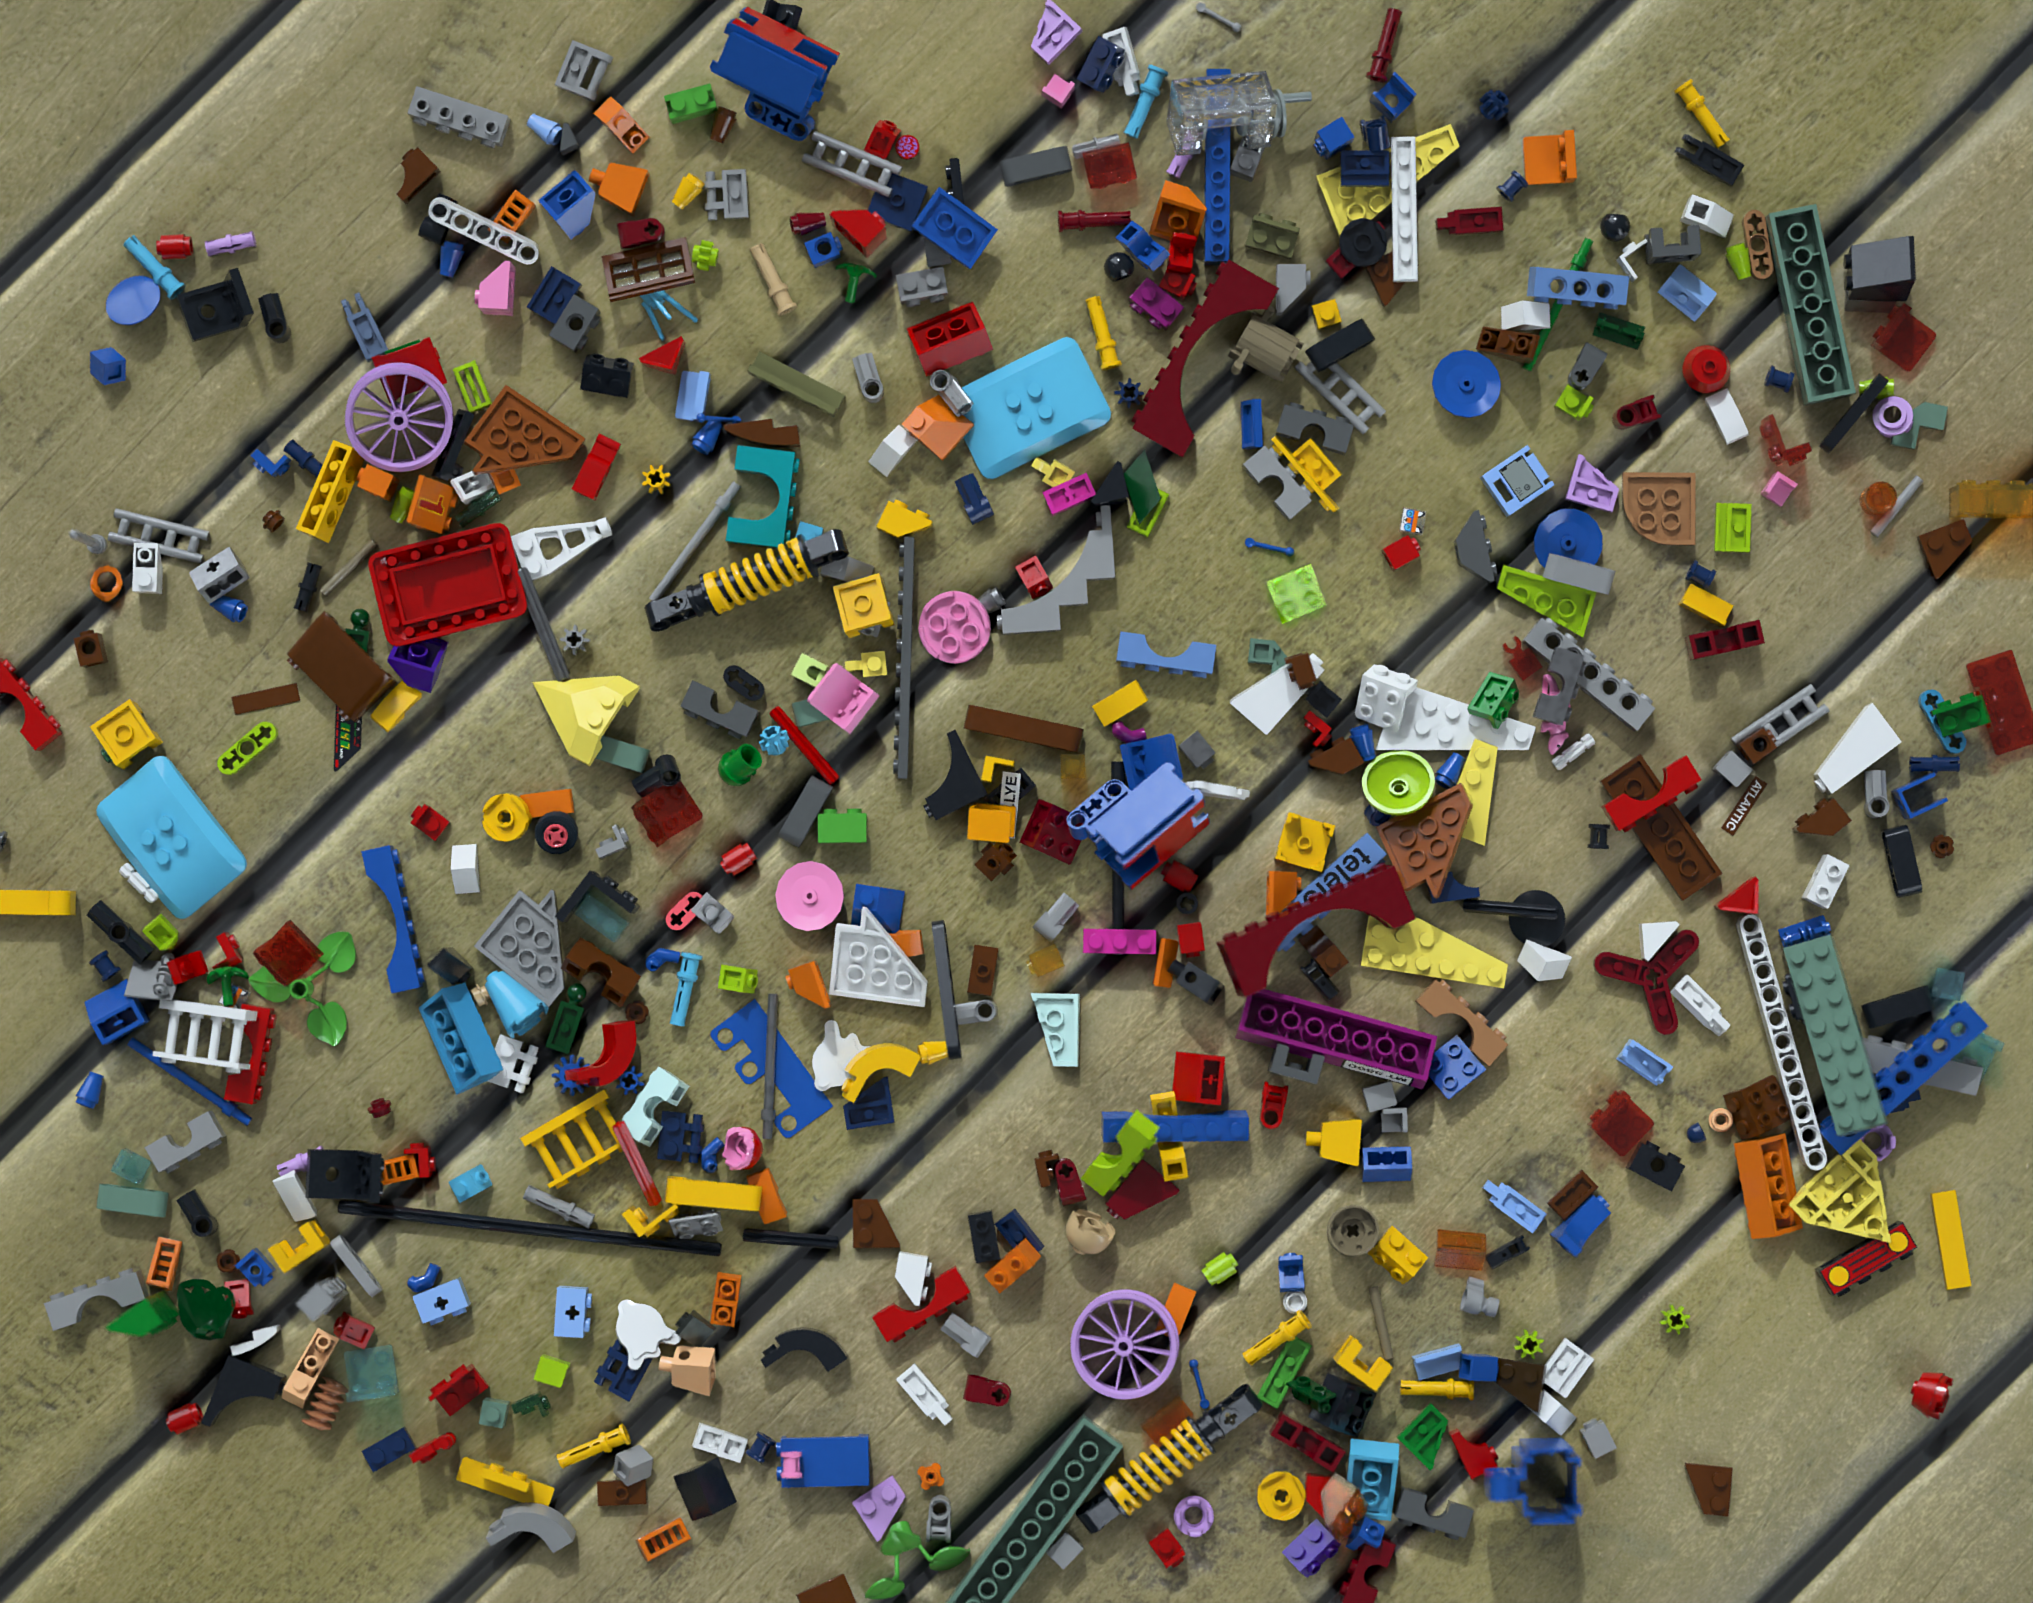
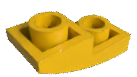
M402 680L382 700L370 715V718L388 733L405 717V712L422 698V693L416 688L407 686Z
M1134 680L1097 702L1092 708L1105 727L1147 702L1148 698L1137 680Z

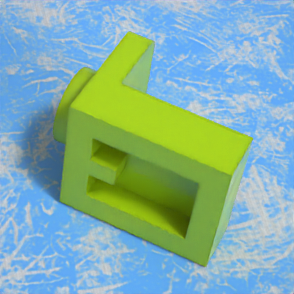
M1566 385L1554 406L1579 421L1583 416L1586 418L1589 416L1594 407L1591 404L1594 398L1591 396L1587 397L1573 387Z
M721 964L718 989L754 993L758 984V970Z

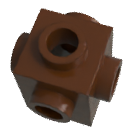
M989 842L980 851L983 856L974 865L992 882L1000 873L1005 875L1014 866L1011 861L1017 855L1007 843L996 842L993 845Z

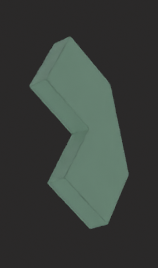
M1923 402L1912 410L1913 425L1910 431L1892 436L1890 445L1914 450L1919 427L1939 431L1944 430L1948 407Z
M1250 638L1248 663L1272 665L1271 673L1286 665L1284 658L1287 656L1275 641Z

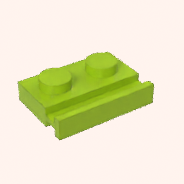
M1715 503L1714 552H1750L1752 504Z

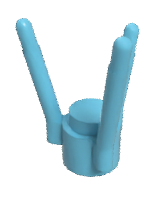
M664 290L640 296L643 300L641 305L647 311L661 341H664L665 337L651 307L653 310L658 308L668 320H671V315L662 305L665 302L664 299L692 321L698 322V319L670 297Z

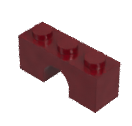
M1760 620L1684 637L1690 661L1765 643Z
M1282 1411L1269 1430L1271 1436L1301 1451L1331 1472H1334L1346 1452L1341 1446Z
M1382 1537L1378 1548H1374L1364 1542L1356 1549L1359 1550L1356 1560L1352 1558L1347 1572L1351 1573L1348 1582L1343 1581L1339 1591V1595L1342 1596V1603H1374L1378 1589L1364 1581V1573L1371 1565L1388 1567L1396 1546L1393 1541Z

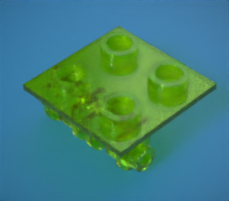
M1311 563L1266 581L1267 589L1271 593L1281 623L1326 606Z

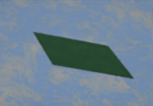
M1145 449L1124 473L1125 482L1139 524L1161 499Z

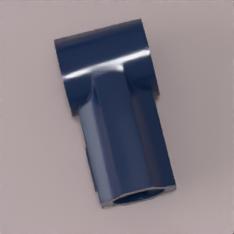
M973 473L954 481L965 504L963 506L972 525L994 515L987 497L983 495Z

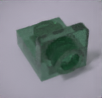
M538 1391L513 1402L511 1407L514 1414L521 1412L522 1415L536 1410L534 1406L537 1405L542 1417H546L549 1414L548 1409L551 1408L547 1396H542L541 1392Z

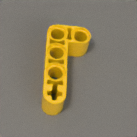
M0 890V914L76 915V891Z
M667 1176L665 1202L760 1211L762 1186Z

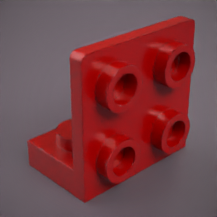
M462 1364L449 1375L451 1377L450 1381L447 1382L443 1379L430 1389L432 1395L428 1399L431 1402L436 1398L451 1417L486 1390L489 1385L473 1364H470L468 1367Z

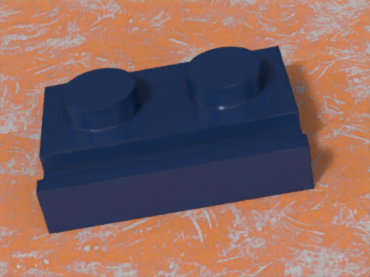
M1341 150L1340 187H1389V150Z
M551 266L528 303L527 308L555 325L574 294L577 295L582 284Z

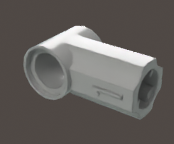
M872 353L858 355L852 361L863 397L867 402L877 403L883 398L884 389ZM871 385L879 388V392L875 396H870L866 393L867 388Z
M937 370L932 374L930 378L931 387L940 394L957 417L968 413L972 409L974 403L959 385L956 377L944 370ZM947 379V384L942 388V382Z
M1886 770L1864 771V812L1872 819L1883 817L1888 813L1890 807L1887 800ZM1873 801L1880 802L1882 805L1881 813L1873 812L1871 808Z
M1063 893L1048 912L1045 911L1032 928L1051 943L1064 928L1065 922L1075 913L1080 905Z
M985 999L955 1004L958 1025L987 1022L994 1019L997 1015L998 1008L991 1000ZM982 1004H989L992 1007L991 1016L983 1017L980 1014Z
M953 1312L940 1329L960 1343V1346L976 1358L980 1356L992 1339L976 1326L972 1327Z

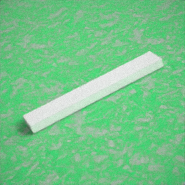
M1391 137L1393 282H1417L1415 137Z

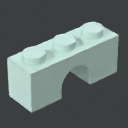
M658 1066L656 1071L650 1075L649 1082L643 1091L636 1096L635 1103L622 1118V1121L626 1122L632 1137L650 1147L663 1128L654 1118L656 1106L663 1101L677 1106L690 1086L671 1072Z

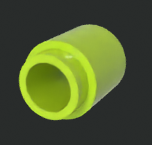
M1223 1252L1206 1263V1267L1201 1269L1211 1286L1216 1283L1219 1285L1237 1272L1235 1267L1238 1266V1263L1231 1253L1226 1255Z

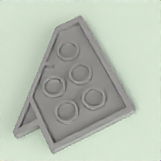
M551 889L541 903L537 904L523 891L519 890L474 947L550 1007L565 989L563 970L560 969L562 966L559 925L558 919L554 917L557 914L555 891Z

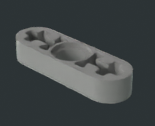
M338 1235L330 1242L334 1251L372 1298L383 1290L377 1279L342 1235Z

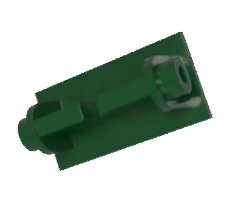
M1599 312L1592 335L1638 350L1645 334V327Z
M1300 1376L1296 1380L1286 1383L1287 1386L1293 1388L1292 1394L1295 1399L1306 1405L1311 1404V1408L1321 1414L1329 1412V1399L1336 1397L1335 1393L1306 1376Z

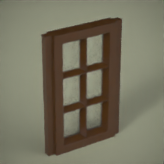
M686 237L602 256L610 302L695 283Z

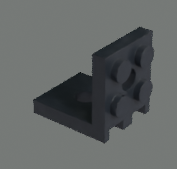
M238 268L229 270L223 282L176 296L192 342L246 327L254 314ZM204 306L211 307L214 310V316L211 318L204 317L201 314V308Z
M590 870L554 917L562 923H567L594 887L598 888L630 914H635L640 905L636 903L638 898L632 893L620 891L617 888L619 884L611 877L605 876L603 878L597 872Z
M308 1149L305 1198L357 1199L369 1203H379L380 1197L383 1194V1184L380 1182L381 1173L384 1171L382 1154L365 1150ZM334 1167L337 1171V1176L334 1180L329 1181L326 1178V1171Z

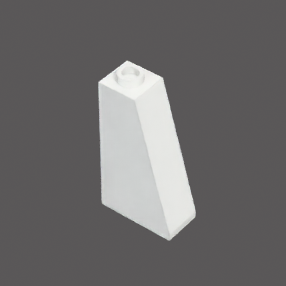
M1312 653L1309 657L1317 679L1324 671V668L1321 666L1324 662ZM1291 663L1279 668L1230 700V704L1266 735L1308 689L1299 690L1297 682H1291L1287 669L1292 667Z
M1873 703L1863 708L1813 776L1816 778L1814 783L1822 793H1834L1901 743V740Z

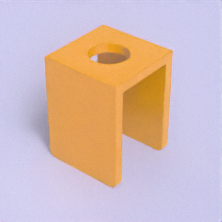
M974 803L969 808L967 839L1008 843L1010 837L1015 835L1016 807Z

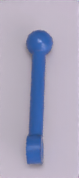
M699 413L696 416L697 421L700 423L704 421L741 423V418L738 416H733L732 418L705 416L703 413Z
M1252 538L1245 540V545L1248 548L1256 546L1285 553L1288 557L1294 555V549L1291 547L1281 548L1255 542Z
M1192 1359L1189 1362V1366L1193 1369L1201 1398L1200 1406L1206 1409L1210 1404L1205 1398L1197 1369L1199 1364L1197 1360Z

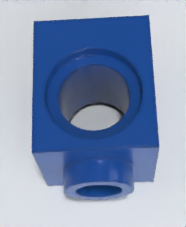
M831 232L804 243L814 269L841 258L839 251L843 250L838 236L833 238ZM829 244L832 247L831 252L827 255H822L818 252L819 246Z

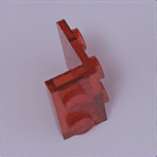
M1903 303L1899 307L1895 305L1886 316L1889 320L1884 326L1880 325L1873 333L1872 337L1875 339L1870 346L1904 371L1909 372L1915 367L1935 340L1936 333L1909 313L1912 308Z
M1773 414L1768 415L1761 421L1762 425L1759 426L1763 439L1768 440L1770 446L1767 449L1768 455L1772 462L1775 461L1776 466L1788 463L1789 467L1799 464L1807 459V454L1812 452L1809 442L1786 450Z
M681 780L673 786L663 785L631 807L635 818L641 822L647 831L648 838L657 848L703 817L702 812Z
M291 920L287 921L270 940L253 951L257 961L283 986L290 985L293 981L306 974L324 955Z
M1615 1090L1606 1099L1607 1104L1602 1109L1598 1108L1589 1117L1591 1121L1587 1124L1619 1156H1625L1654 1126L1653 1120L1630 1099L1631 1097L1624 1090L1619 1092Z

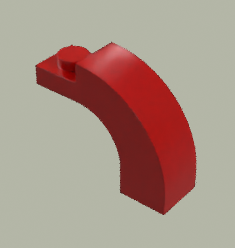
M621 1020L602 1024L604 1047L600 1057L589 1066L565 1070L566 1080L576 1081V1085L588 1083V1086H604L620 1077L629 1066L635 1052V1021Z

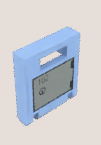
M1528 445L1480 477L1506 517L1555 485L1553 481L1548 482L1546 485L1543 481L1549 478V475L1534 453L1528 457L1524 455L1530 450ZM1498 479L1502 481L1513 497L1507 503L1493 484Z

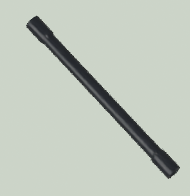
M1111 762V780H1120L1125 784L1123 762ZM1114 793L1112 796H1118L1120 793ZM1112 869V929H1124V882Z

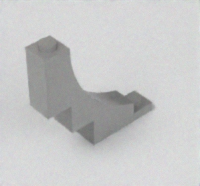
M1110 505L1100 506V512H1096V524L1101 526L1102 530L1089 531L1085 547L1078 562L1069 575L1056 588L1028 604L1015 608L1001 609L1002 615H997L998 630H1003V635L1061 631L1059 607L1088 605L1086 581L1115 579Z

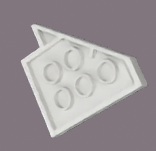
M867 907L862 908L860 926L836 924L829 995L925 1007L928 981Z

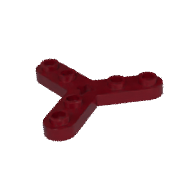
M1681 930L1649 962L1611 952H1601L1595 957L1593 966L1600 975L1641 985L1655 1030L1660 1034L1670 1035L1678 1027V1018L1667 979L1696 951L1699 946V938L1692 930ZM1651 969L1659 973V977L1656 978V989H1654L1652 980H1647L1646 975L1650 974L1649 970Z

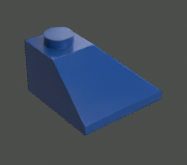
M574 170L538 201L566 235L573 239L590 224L596 193Z
M856 884L851 925L860 926L862 908L867 907L888 934L896 933L900 928L905 891Z

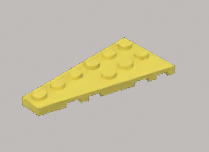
M1451 124L1415 138L1416 183L1459 148V143ZM1391 147L1385 149L1389 150V187H1340V167L1316 176L1339 238L1344 227L1351 221L1360 218L1372 220L1392 203Z
M1368 915L1360 966L1504 988L1508 964L1417 917L1411 922L1392 929L1386 928L1378 920Z

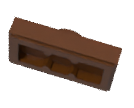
M974 945L968 993L991 996L998 948Z
M1580 1170L1547 1204L1565 1221L1599 1187L1583 1170Z
M646 1479L630 1486H626L621 1480L597 1481L598 1506L647 1504Z

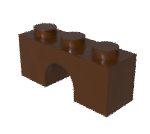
M581 937L565 957L560 968L580 982L588 973L600 974L606 981L601 995L620 1008L636 988L641 978L632 968L624 966L612 955L604 953L592 942L586 941Z

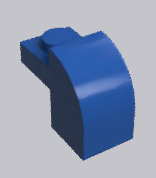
M1131 221L1115 237L1140 265L1153 272L1170 255L1164 247L1150 237L1144 228L1134 221Z

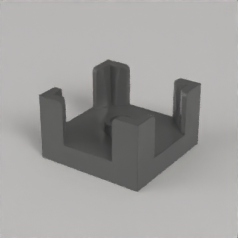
M1689 225L1687 232L1680 234L1681 245L1674 243L1667 244L1664 247L1662 228H1651L1649 234L1644 235V239L1648 241L1645 244L1646 264L1694 261L1701 254L1699 225Z
M1277 1043L1276 1049H1273L1268 1071L1317 1085L1325 1056L1313 1054L1312 1059L1308 1058L1305 1070H1302L1303 1065L1289 1062L1287 1066L1285 1062L1289 1047Z

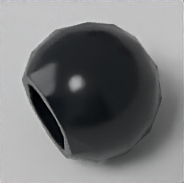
M1606 214L1600 224L1603 236L1613 242L1623 240L1629 234L1631 228L1628 217L1621 214Z
M1116 252L1109 255L1106 259L1104 271L1106 276L1113 282L1120 281L1133 274L1134 263L1127 254Z

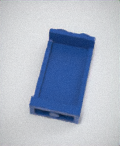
M869 1434L836 1437L787 1438V1436H782L781 1442H776V1456L781 1457V1467H777V1481H781L782 1488L869 1486L870 1484ZM781 1452H802L800 1472L803 1473V1477L781 1478V1473H783Z

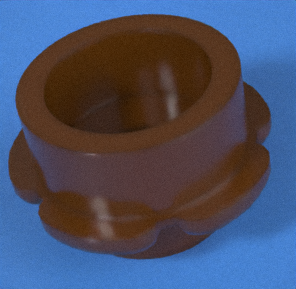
M269 511L262 519L264 522L263 528H267L271 532L276 531L285 520L281 515V511Z
M1937 835L1931 842L1930 849L1936 857L1945 858L1953 853L1954 842L1949 836Z
M638 1000L633 1001L632 1004L629 1003L625 1008L626 1019L635 1021L636 1024H642L646 1021V1016L649 1015L648 1007ZM636 1010L639 1011L638 1015L634 1013Z
M227 1249L218 1254L216 1259L217 1267L222 1272L233 1273L237 1270L235 1265L240 1261V1257L235 1254L234 1250ZM227 1259H230V1264L226 1262Z

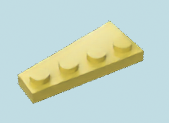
M1474 738L1457 784L1462 783L1473 804L1462 837L1485 846L1498 747Z

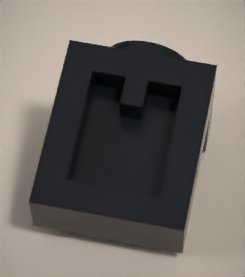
M766 0L762 14L796 31L803 8L797 5L780 4L774 0Z

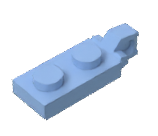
M1487 1180L1482 1187L1492 1195L1489 1200L1494 1206L1532 1234L1547 1215L1508 1185L1506 1186L1501 1183L1497 1187Z

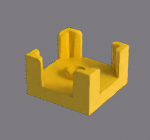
M879 573L833 586L844 632L849 638L859 636L860 632L858 630L881 624L883 628L895 625L885 595L884 581Z
M131 699L90 726L114 764L123 770L133 764L129 759L148 746L154 749L163 743L158 733L150 728L142 716L143 711L138 703Z
M1288 812L1274 859L1322 872L1325 864L1324 859L1335 830V825L1322 823Z
M316 1219L311 1222L308 1221L299 1228L307 1243L301 1244L293 1251L287 1240H283L268 1249L283 1273L294 1269L330 1244V1239Z
M1349 1335L1333 1359L1344 1369L1377 1391L1393 1367L1382 1357L1377 1358L1369 1371H1367L1369 1367L1359 1359H1356L1354 1362L1353 1360L1362 1349V1345L1356 1338Z

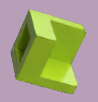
M543 1354L540 1357L533 1380L561 1388L567 1369L570 1367V1362Z

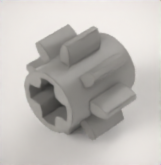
M577 625L573 626L572 631L565 628L566 636L565 638H560V641L567 644L563 650L567 651L572 648L573 655H576L579 649L586 652L585 642H591L590 639L584 637L587 630L583 629L579 632ZM574 634L581 638V642H577L576 646L569 642L570 638H574Z

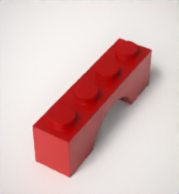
M0 658V694L10 693L20 700L25 710V721L20 732L35 751H41L62 734L59 729L61 724L53 715L49 717L44 710L46 705L38 696L34 698L28 691L31 687L22 677L19 679L16 676L14 665L8 659L3 660V658Z
M1687 755L1682 756L1663 768V784L1660 791L1653 798L1640 801L1624 793L1601 806L1616 831L1623 830L1624 833L1637 826L1635 821L1643 817L1646 820L1657 813V807L1662 804L1667 807L1678 800L1676 797L1678 794L1684 791L1687 795L1698 788L1696 783L1702 779Z
M245 1003L241 1005V1009L258 1011L257 1021H247V1025H244L243 1029L252 1045V1056L248 1063L251 1065L250 1069H243L240 1073L228 1075L224 1099L253 1105L257 1104V1100H261L263 1094V1086H260L261 1077L265 1076L267 1072L268 1062L264 1061L266 1052L269 1053L271 1050L272 1038H269L270 1029H274L277 1015L274 1014V1008Z
M955 1265L935 1277V1294L925 1307L918 1310H906L892 1303L874 1314L872 1318L886 1342L893 1340L895 1343L906 1336L905 1331L913 1327L914 1330H917L927 1324L925 1319L933 1314L937 1318L947 1312L946 1307L953 1302L959 1305L969 1298L967 1294L971 1290Z

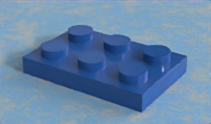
M941 187L937 188L911 226V228L968 269L972 268L998 230Z

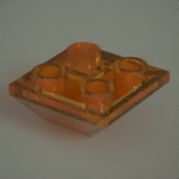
M1335 1473L1321 1491L1325 1525L1334 1539L1340 1543L1343 1538L1345 1539L1351 1534L1352 1526L1365 1515L1369 1504L1356 1486Z

